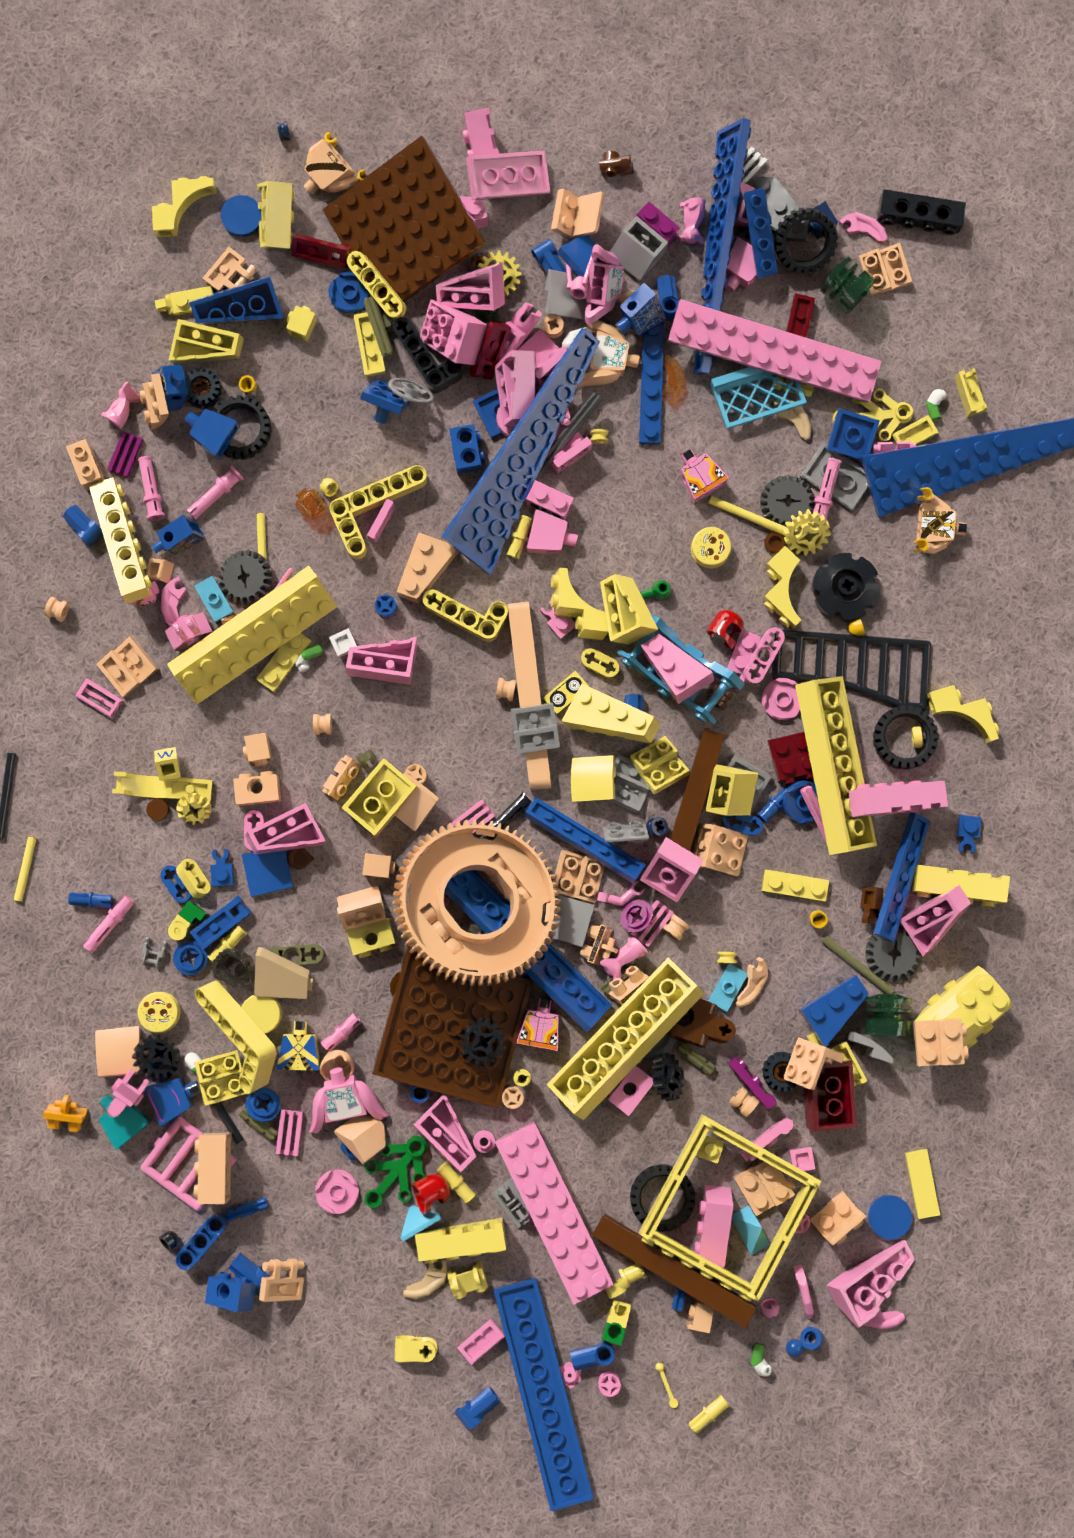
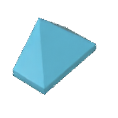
M410 1206L401 1234L402 1242L442 1218L441 1214L431 1210V1212L422 1215L419 1207Z
M749 1205L732 1214L731 1220L751 1255L770 1245Z

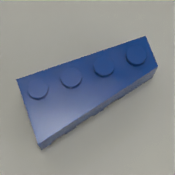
M270 276L189 302L196 323L284 318Z

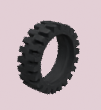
M808 207L807 209L798 208V211H791L789 216L785 215L783 217V222H779V228L774 233L776 235L774 238V249L780 261L791 271L809 274L810 271L814 273L817 272L818 268H824V264L831 261V256L834 257L836 253L834 250L838 246L836 242L838 240L837 230L832 221L821 211ZM810 220L817 222L825 232L823 249L811 260L800 261L791 257L786 249V239L789 231L793 226L802 221Z
M237 395L235 398L229 396L228 400L225 401L223 399L220 401L221 404H216L213 412L225 416V414L234 409H247L257 416L260 423L259 435L254 442L244 447L228 445L223 454L235 460H246L248 457L253 458L255 454L261 453L262 449L268 445L267 442L270 440L272 430L269 416L264 407L255 399L252 400L248 396L242 397L241 395Z
M902 705L887 711L878 720L873 732V745H875L876 753L880 755L882 761L884 760L886 764L897 769H913L921 766L931 758L938 746L937 725H934L933 718H930L929 714L926 711L923 712L921 708H915L911 705ZM900 717H909L922 725L926 734V742L923 750L915 757L902 758L896 756L886 745L885 732L887 726L893 720Z
M662 1164L650 1166L635 1178L630 1191V1203L633 1213L642 1224L648 1215L641 1202L643 1187L649 1180L655 1177H668L673 1166ZM686 1175L680 1183L684 1193L682 1208L677 1215L660 1221L656 1228L659 1232L678 1229L688 1221V1218L693 1213L696 1199L695 1191L690 1179Z

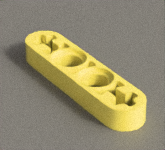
M354 251L350 253L347 258L349 268L386 314L395 319L403 317L406 312L405 303L372 262L361 252ZM355 258L360 259L359 262L365 267L364 269L356 265ZM374 272V280L371 283H367V273ZM386 287L388 292L386 297L379 298L378 292L380 288ZM389 301L396 305H399L397 307V309L399 310L397 313L393 311L394 308L391 304L388 303Z

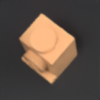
M698 1299L695 1300V1305H690L688 1318H692V1321H687V1328L710 1333L714 1309Z

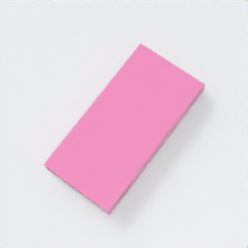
M545 150L466 157L472 200L551 193Z

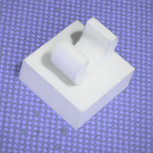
M349 628L329 637L339 658L348 654L350 647L357 646Z

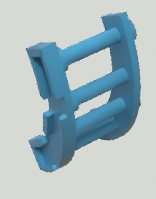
M651 614L658 630L641 638L630 654L619 649L617 653L623 658L621 662L630 669L634 668L659 688L658 692L663 697L668 699L670 696L674 699L665 684L653 675L655 670L651 664L646 669L636 660L642 652V644L652 639L655 635H662L712 671L714 677L721 680V684L703 708L693 703L701 690L680 703L695 713L694 716L703 723L707 720L715 724L717 721L709 714L728 688L734 687L741 690L745 683L735 672L715 661L710 663L704 659V654L688 643L686 646L677 638L679 635L661 618Z

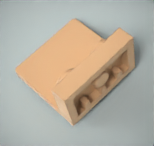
M566 189L558 190L551 230L568 239L597 233L605 194L597 192L578 197Z
M700 823L693 854L703 859L700 865L701 868L739 876L748 835L717 825Z
M378 886L337 897L339 906L337 911L344 931L386 919Z
M798 1037L786 1068L784 1079L814 1090L824 1062L832 1064L834 1060L842 1063L845 1055Z
M841 1191L813 1215L810 1221L831 1245L835 1243L839 1245L847 1238L846 1234L851 1229L856 1230L864 1223L863 1219L866 1216Z

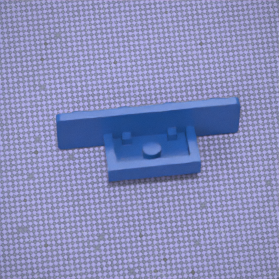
M760 188L744 192L756 276L761 278L777 274L774 252L775 239L771 232L770 225L772 220L768 212L765 189Z

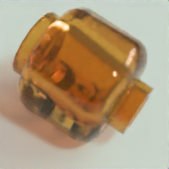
M304 488L296 495L298 499L295 502V507L305 519L311 518L314 520L326 511L324 508L326 501L316 489L313 488L308 491Z

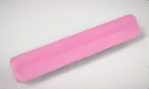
M806 786L800 792L827 843L818 798L813 788Z

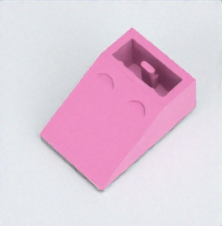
M430 300L420 337L425 344L453 362L475 365L487 324L464 312L435 300Z

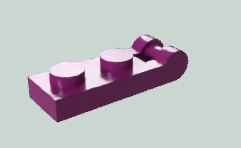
M732 1057L727 1062L732 1070L762 1105L767 1108L774 1107L776 1104L775 1097L771 1094H766L761 1089L763 1083L756 1075L752 1077L746 1071L749 1067L741 1058L737 1060Z

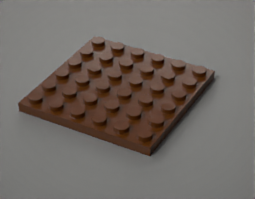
M422 135L322 209L341 243L351 247L350 253L358 251L366 255L403 302L410 299L486 244L481 232L425 137ZM355 258L356 265L364 269L365 267L359 262L360 259ZM372 271L366 275L367 283H371L375 278V274ZM380 288L378 292L379 298L386 297L388 293L387 288ZM376 301V303H377L378 307L380 308L381 312H382V313H385V311L382 309V307H381V306L378 304V302ZM391 301L388 302L393 306L394 309H396L399 306L392 303Z
M407 946L372 1074L499 1108L533 981L518 976L512 979L508 974V981L504 982L502 977H500V983L497 985L494 979H492L490 986H487L486 980H483L482 986L478 985L477 980H475L473 986H470L469 980H466L464 985H461V978H458L453 983V976L450 975L445 980L444 972L439 976L436 975L437 968L429 971L431 964L427 963L423 966L424 958L421 957L416 960L418 952L410 953L412 946ZM459 968V969L465 970V971L478 972L477 970H467V969ZM481 1018L482 1023H484L485 1018H489L490 1024L493 1022L498 1023L496 1029L502 1028L504 1030L500 1036L506 1037V1040L501 1041L505 1049H499L502 1056L498 1057L495 1055L494 1063L487 1060V1066L482 1065L481 1061L478 1065H474V1059L468 1062L466 1061L468 1055L460 1054L464 1048L458 1046V1043L463 1040L458 1037V1034L465 1033L462 1029L463 1026L470 1027L469 1020L476 1023V1019ZM479 1027L483 1033L491 1031L487 1027ZM471 1033L468 1038V1044L471 1042L472 1039ZM479 1037L480 1042L477 1045L485 1046L484 1041L486 1038ZM496 1040L492 1043V1050L495 1047ZM481 1050L472 1052L476 1056H484Z

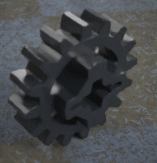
M477 1018L476 1023L469 1020L470 1027L463 1026L462 1029L465 1033L458 1034V1037L463 1039L462 1042L458 1043V1046L464 1048L460 1054H467L466 1061L468 1062L474 1059V1065H478L481 1061L482 1065L487 1066V1060L494 1063L495 1055L498 1057L502 1056L499 1049H505L501 1041L506 1040V1037L500 1036L504 1030L502 1028L496 1029L498 1023L493 1022L490 1024L489 1018H485L484 1023H482L481 1018ZM479 1027H487L491 1031L483 1033ZM471 1033L472 1039L471 1042L468 1044V1038ZM479 1037L486 1038L484 1041L485 1046L477 1045L480 1042ZM496 1040L495 1047L492 1050V1043ZM481 1050L484 1056H476L472 1052Z
M149 1035L146 1039L142 1038L133 1049L135 1052L132 1058L136 1059L133 1067L140 1068L137 1072L138 1074L145 1073L144 1079L150 1076L152 1077V1082H155L158 1078L163 1082L166 1078H171L179 1068L177 1064L181 1061V1058L176 1057L179 1050H173L175 1043L168 1044L167 1037L161 1040L160 1035H157L154 1039L152 1035Z
M670 1053L656 1055V1059H653L655 1066L651 1069L654 1071L652 1081L654 1087H657V1095L661 1094V1099L666 1102L680 1099V1095L683 1094L681 1088L684 1087L682 1083L684 1074L682 1067L678 1066L679 1060H675V1055Z

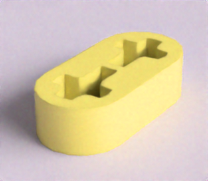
M592 648L582 653L581 662L586 668L606 678H613L618 674L619 664L615 659ZM591 653H593L594 659L600 662L599 664H597L592 661L590 664H588L587 658H585V656H590ZM601 663L605 665L613 663L615 671L606 673V668L601 666Z
M185 859L177 866L176 871L179 878L193 897L203 898L210 891L209 881L194 860Z

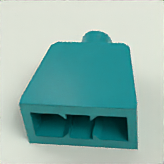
M108 1094L99 1102L106 1113L98 1120L115 1150H118L151 1123L152 1120L135 1105H132L130 1108L125 1107L115 1118L109 1117L107 1109L114 1099Z

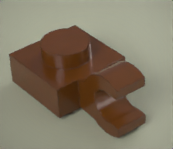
M863 887L860 908L864 909L862 923L870 924L871 919V925H876L879 916L877 910H881L883 901V888Z

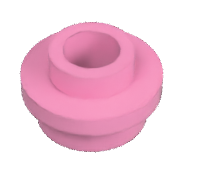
M487 1130L476 1133L473 1139L474 1147L482 1153L491 1151L495 1145L493 1134ZM481 1138L488 1139L486 1146L480 1144Z

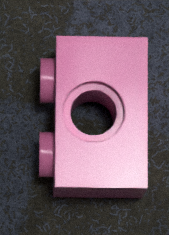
M635 1066L609 1093L610 1096L607 1099L629 1116L652 1087L653 1078ZM632 1082L635 1084L636 1089L633 1094H626L623 1088L626 1083Z

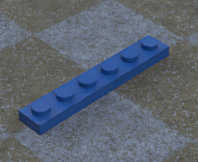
M664 321L643 333L639 444L660 445Z
M537 797L524 814V817L633 884L646 865L612 843L605 842L604 838Z
M909 813L873 933L889 942L895 941L930 823L928 819L917 813Z

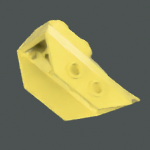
M977 966L957 981L953 979L944 986L945 991L941 995L937 993L927 1001L929 1005L922 1010L914 1021L961 1019V1023H965L967 1030L966 1036L963 1037V1046L967 1045L969 1049L978 1041L976 1038L981 1033L985 1035L993 1029L994 1026L992 1024L1013 1007V1004L1006 992L993 977L980 966Z

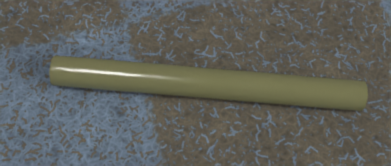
M827 935L821 941L824 945L888 996L893 994L895 989Z

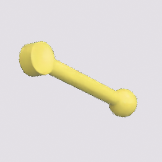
M658 1363L655 1368L660 1373L670 1398L669 1405L672 1408H676L678 1401L673 1397L663 1371L664 1365Z

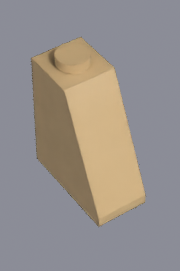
M258 947L255 962L254 996L307 999L308 991L313 989V978H309V970L267 949Z

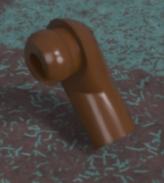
M483 253L474 254L468 264L469 272L478 270L477 265L479 263L484 264L481 260L485 256Z

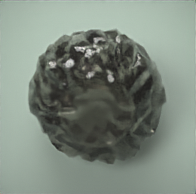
M223 949V952H219L211 964L213 978L228 987L245 988L254 979L255 967L253 958L240 949Z

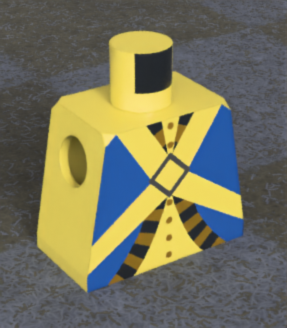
M294 1021V1034L283 1035L277 1070H320L321 1063L317 1035L307 1034V1021Z

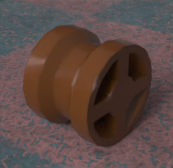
M715 685V686H714V688H713V691H714V692H715L716 689L719 687V685ZM726 690L715 707L724 711L727 707V701L732 699L733 694Z

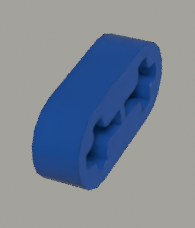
M724 815L722 818L724 828L749 836L758 835L763 829L762 821L756 816L735 815V820L741 821V825L734 824L732 827L726 821V818L731 816ZM754 820L759 828L751 832L750 827L743 826L744 822L751 823Z
M164 867L160 877L172 897L180 903L190 901L192 895L189 891L186 892L187 897L185 899L177 896L180 892L176 886L179 885L182 889H187L177 874V867ZM168 870L176 872L174 878L177 882L175 884L171 879H166Z

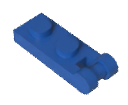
M240 896L232 899L190 932L203 950L252 913L248 907L246 908L243 905V900ZM233 908L239 913L235 917L229 912Z

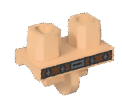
M590 925L587 936L594 938L595 942L593 947L584 944L580 955L588 959V962L600 966L602 959H609L611 952L617 954L618 949L613 948L616 939L611 938L613 929L604 925Z
M634 965L626 969L627 979L623 981L620 978H615L609 983L612 990L609 992L610 997L617 1000L621 1005L649 978L648 975L641 972Z

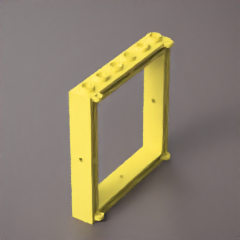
M701 1115L640 1228L639 1234L643 1236L641 1239L643 1242L652 1247L654 1244L661 1246V1252L672 1258L674 1254L682 1258L680 1262L692 1269L693 1266L700 1268V1273L711 1280L713 1276L721 1280L719 1284L728 1290H732L733 1287L739 1290V1295L750 1302L752 1299L759 1301L821 1181L710 1118ZM708 1131L713 1132L803 1183L751 1283L656 1230Z

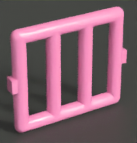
M179 1116L173 1121L165 1134L154 1143L155 1147L141 1165V1170L192 1209L200 1211L205 1204H198V1199L196 1200L186 1193L198 1177L194 1174V1168L180 1187L169 1180L194 1146L195 1140L199 1139V1135L204 1134ZM181 1127L190 1136L161 1174L151 1166ZM231 1154L232 1167L236 1162V1157Z

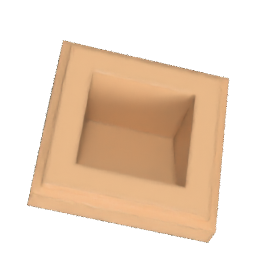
M149 558L145 575H149L152 581L168 584L174 564L167 560Z

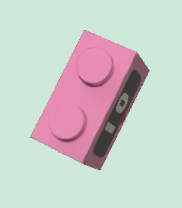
M535 480L526 498V505L566 520L572 508L574 498Z

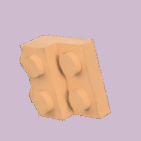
M961 1019L913 1021L917 1066L965 1064V1059H968L967 1045L963 1046V1037L966 1036L967 1030L965 1023H961Z
M762 1160L734 1176L755 1216L795 1196L793 1190L796 1187L791 1178H785L782 1171Z

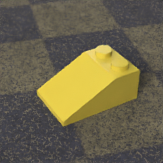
M383 758L344 804L342 809L374 836H378L417 786Z

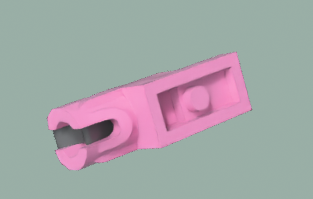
M524 303L512 320L505 323L511 327L499 362L511 350L519 349L541 318L542 313L539 310L537 311L531 303Z

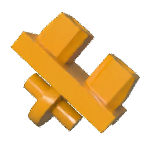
M64 1095L62 1101L55 1100L54 1104L48 1105L47 1110L43 1112L42 1119L47 1120L48 1129H59L61 1121L68 1122L69 1131L79 1132L87 1116L88 1109L77 1107L78 1103L71 1102L70 1095Z

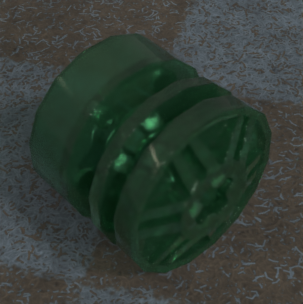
M849 256L832 269L820 290L825 295L833 289L828 296L830 300L840 295L837 306L847 314L859 304L876 281L866 270L858 276L855 275L859 268L857 263L848 269L853 261Z
M877 994L865 998V1002L875 1003V1008H865V1011L875 1013V1018L865 1020V1034L912 1036V1021L902 1019V1014L912 1013V1009H902V1004H912V998L899 994Z

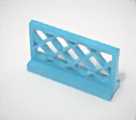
M748 367L711 379L710 388L712 393H714L726 430L806 405L807 402L800 382L792 380L789 385L778 380L780 377L778 375L774 378L775 374ZM768 379L774 382L770 391L759 386L761 380ZM776 383L787 388L783 397L772 393ZM748 385L754 388L750 398L739 393L742 386ZM756 390L767 395L763 404L752 399ZM789 390L798 394L800 400L791 402L785 398ZM727 391L734 395L730 404L721 400L720 393ZM736 396L748 401L743 410L732 405ZM769 397L781 401L777 408L772 409L766 406ZM749 403L761 408L758 414L752 415L745 412ZM730 409L741 414L737 421L729 422L727 414Z

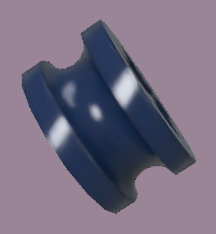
M284 121L283 124L276 123L280 141L282 142L285 138L291 140L287 121Z
M662 817L649 819L646 824L647 832L652 837L665 835L668 830L667 821Z

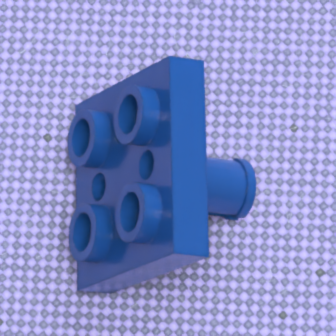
M374 381L362 391L360 399L378 406L374 420L385 424L389 411L400 415L410 405L411 401L404 402L402 397L387 388L388 384L386 382Z

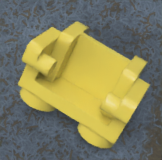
M481 1261L473 1265V1270L458 1275L456 1271H447L448 1281L455 1299L464 1298L467 1292L470 1291L483 1292L488 1289Z

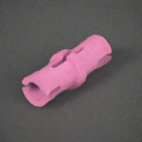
M352 1013L340 1026L337 1025L334 1028L335 1030L321 1044L328 1052L332 1051L339 1043L349 1038L348 1035L362 1024L361 1020Z

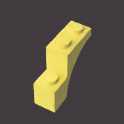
M201 176L198 179L179 178L172 181L173 205L160 203L158 206H152L153 231L156 237L178 236V225L185 210L196 200L207 195L217 194L213 178Z
M784 546L765 567L767 575L774 581L777 579L779 582L765 595L763 601L768 611L771 613L775 611L780 616L779 621L788 628L790 626L794 629L801 619L791 605L788 589L791 574L800 562V559Z
M559 568L551 578V587L554 588V594L551 597V607H554V615L576 618L575 628L578 629L579 638L603 640L609 632L605 612L585 603L574 591L569 580L568 569Z
M954 685L927 694L932 715L953 714L970 721L980 731L986 743L999 739V728L993 722L991 716L993 710L991 704L987 703L986 698L961 705V694L958 689H955Z

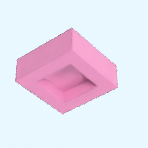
M812 1147L789 1150L793 1166L802 1171L815 1169Z

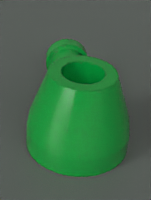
M658 580L652 585L651 589L641 591L640 594L643 600L654 597L658 601H665L672 594V586L666 580ZM659 586H665L666 591L661 592Z

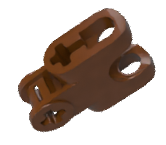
M699 999L688 1010L691 1016L690 1024L688 1026L675 1024L667 1032V1035L681 1042L706 1048L708 1039L717 1043H726L731 1040L736 1034V1027L732 1021L716 1016L718 1009L716 1004ZM722 1027H725V1032H727L724 1036H722V1031L719 1030Z

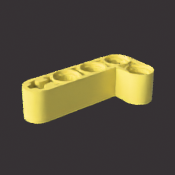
M428 590L423 595V604L428 611L486 642H492L497 638L508 618V607L501 601L492 603L485 616L437 590ZM434 597H436V601L442 605L441 611L439 610L440 607L438 604L433 602L431 605H429L430 603L428 599H433ZM453 606L457 609L456 614L447 615L445 613L446 609ZM501 608L505 613L502 617H495L493 611ZM469 616L476 619L475 623L471 626L464 623L465 618ZM490 626L494 628V633L490 636L483 634L485 627Z

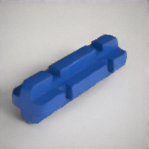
M265 1197L258 1199L257 1202H248L237 1206V1208L227 1209L225 1211L228 1221L238 1219V1217L242 1218L257 1213L258 1210L261 1212L267 1210L269 1204Z

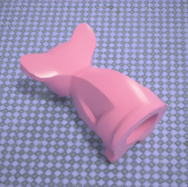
M691 198L680 203V208L684 210V224L686 228L680 235L681 242L686 241L688 244L699 242L701 245L704 244V240L698 230L705 214L706 200L704 198Z
M125 382L123 387L119 389V398L112 403L109 410L101 414L119 429H122L126 423L130 403L141 401L140 395L136 393L128 382Z
M636 938L627 939V944L618 951L615 958H606L600 962V965L604 966L605 972L613 976V980L615 978L621 979V966L630 963L636 958L640 959L644 955H648L647 949Z

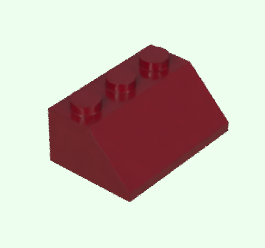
M833 1060L832 1064L824 1062L815 1089L811 1090L804 1087L806 1128L813 1131H825L857 1127L852 1061L843 1060L840 1063Z

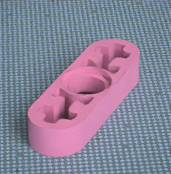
M773 627L768 629L762 636L743 671V678L747 683L756 684L764 678L785 639L784 632L780 628ZM776 633L778 641H774L770 647L765 646L764 643L767 645L772 639L769 635ZM761 650H766L769 654V659L766 662L759 659L758 654ZM757 665L764 666V668L759 667L757 669L756 675L758 677L750 678L751 673L749 671L754 670Z

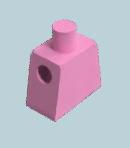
M738 237L730 253L729 265L726 268L728 279L724 287L730 292H734L739 284L747 289L758 278L756 276L752 245Z
M536 509L527 552L561 554L563 545L576 547L578 535L566 532L567 521Z

